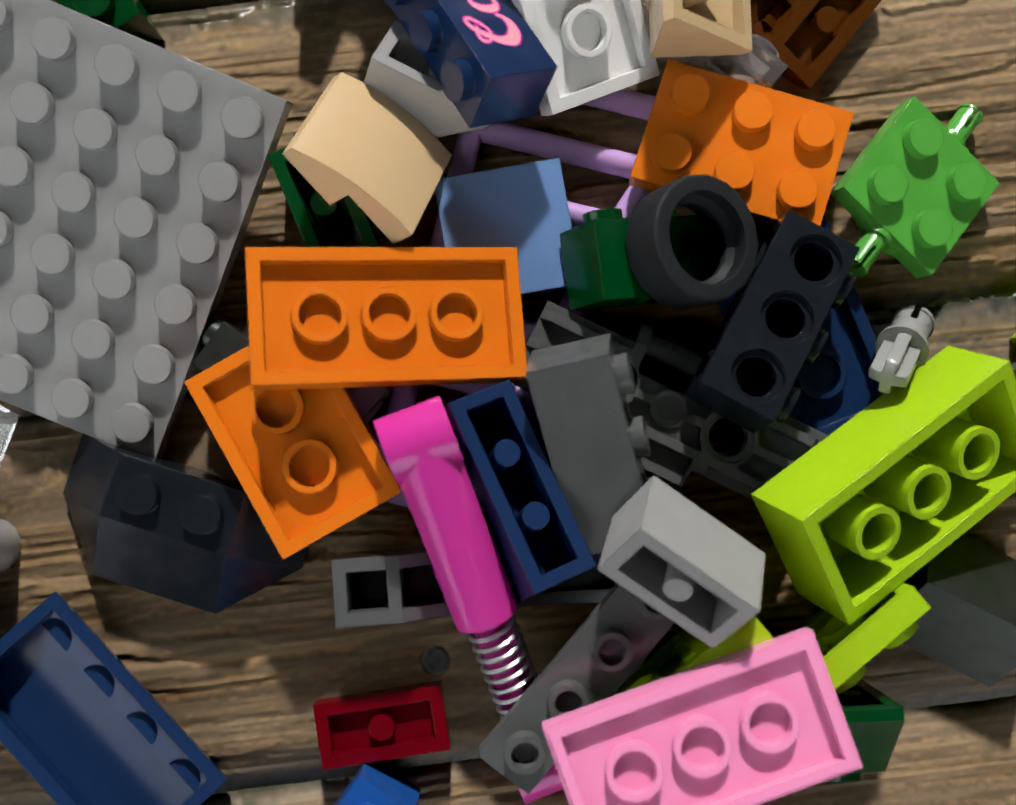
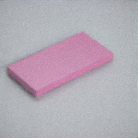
M807 626L542 721V728L569 805H762L863 768L814 631Z

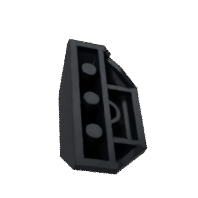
M82 434L63 494L93 575L216 614L304 567L311 544L293 555L282 559L239 481L167 458H154Z

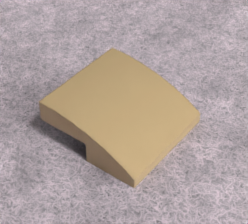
M343 72L332 78L282 153L329 205L349 195L393 244L413 235L452 156L443 144L404 108L376 89Z

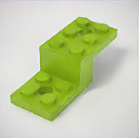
M902 583L850 626L821 609L799 629L807 626L814 631L835 692L842 693L862 679L867 670L865 664L882 649H892L906 642L917 631L919 626L917 620L931 607L913 586ZM753 616L714 648H711L682 628L650 655L644 664L626 679L614 695L773 639V637L756 616Z

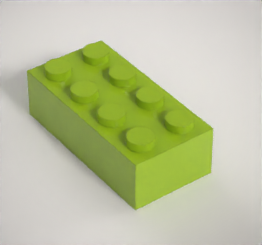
M946 346L913 372L907 387L894 386L891 394L884 393L751 494L799 595L850 626L1016 492V378L1010 361L957 347Z

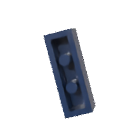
M508 379L448 403L445 411L464 459L463 463L492 539L497 545L518 603L595 567L596 564L510 380Z

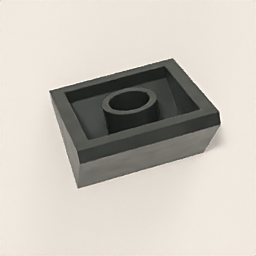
M963 534L903 582L913 586L931 607L917 620L919 624L917 631L903 644L991 687L1016 667V559Z

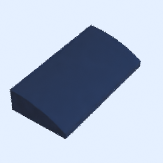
M58 592L50 595L0 638V742L57 805H201L228 779Z

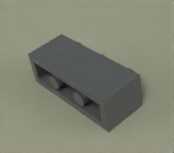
M610 333L534 350L531 352L525 372L554 476L591 555L602 553L612 516L651 478H646L641 457L651 455L646 424L643 415L631 418L626 395L636 393L630 359L627 352L615 354Z

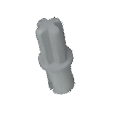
M916 305L903 306L893 317L892 325L880 332L875 341L874 352L876 356L868 369V377L879 382L878 391L891 394L894 386L907 387L913 372L923 365L928 358V338H930L935 329V320L927 308L922 307L918 317L913 318L911 316Z

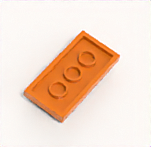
M245 247L250 391L501 383L508 379L510 382H522L527 378L525 373L527 359L517 247Z

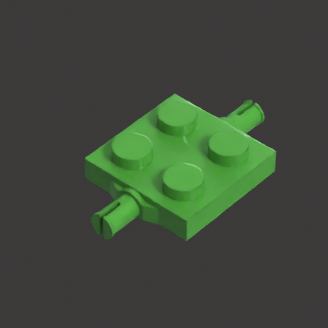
M915 96L903 101L896 107L831 190L830 194L852 215L862 235L855 244L860 249L849 272L856 276L864 277L882 252L896 258L916 279L932 275L1000 184L965 146V141L983 121V113L981 111L974 114L978 109L976 106L967 103L961 104L945 126Z

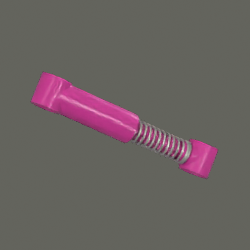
M440 396L376 419L373 422L397 484L401 486L454 624L459 632L469 634L468 640L474 643L472 650L478 653L476 660L482 664L480 670L486 674L484 680L489 684L488 690L493 694L492 700L497 704L496 710L501 714V720L537 678L538 674L535 671L534 663L531 661V654L527 651L524 635L519 631L520 625L515 621V612L518 610L519 604L466 471L463 463L464 459ZM555 764L529 794L518 787L525 805L564 789Z

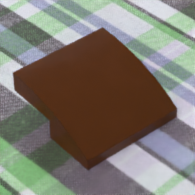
M751 0L753 51L750 53L803 90L811 89L881 0Z

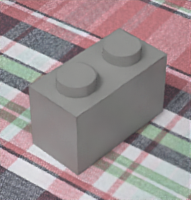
M653 475L612 516L597 570L705 644L714 648L760 612L766 554Z

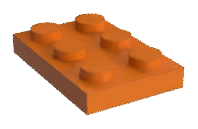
M668 59L628 185L652 192L684 176L707 174L728 183L744 199L755 223L773 227L789 209L821 226L854 112Z
M249 345L184 381L282 559L293 555L403 492L392 474L384 453L347 388L250 391Z

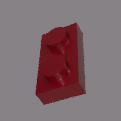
M442 680L318 699L313 705L322 770L451 749L452 742Z

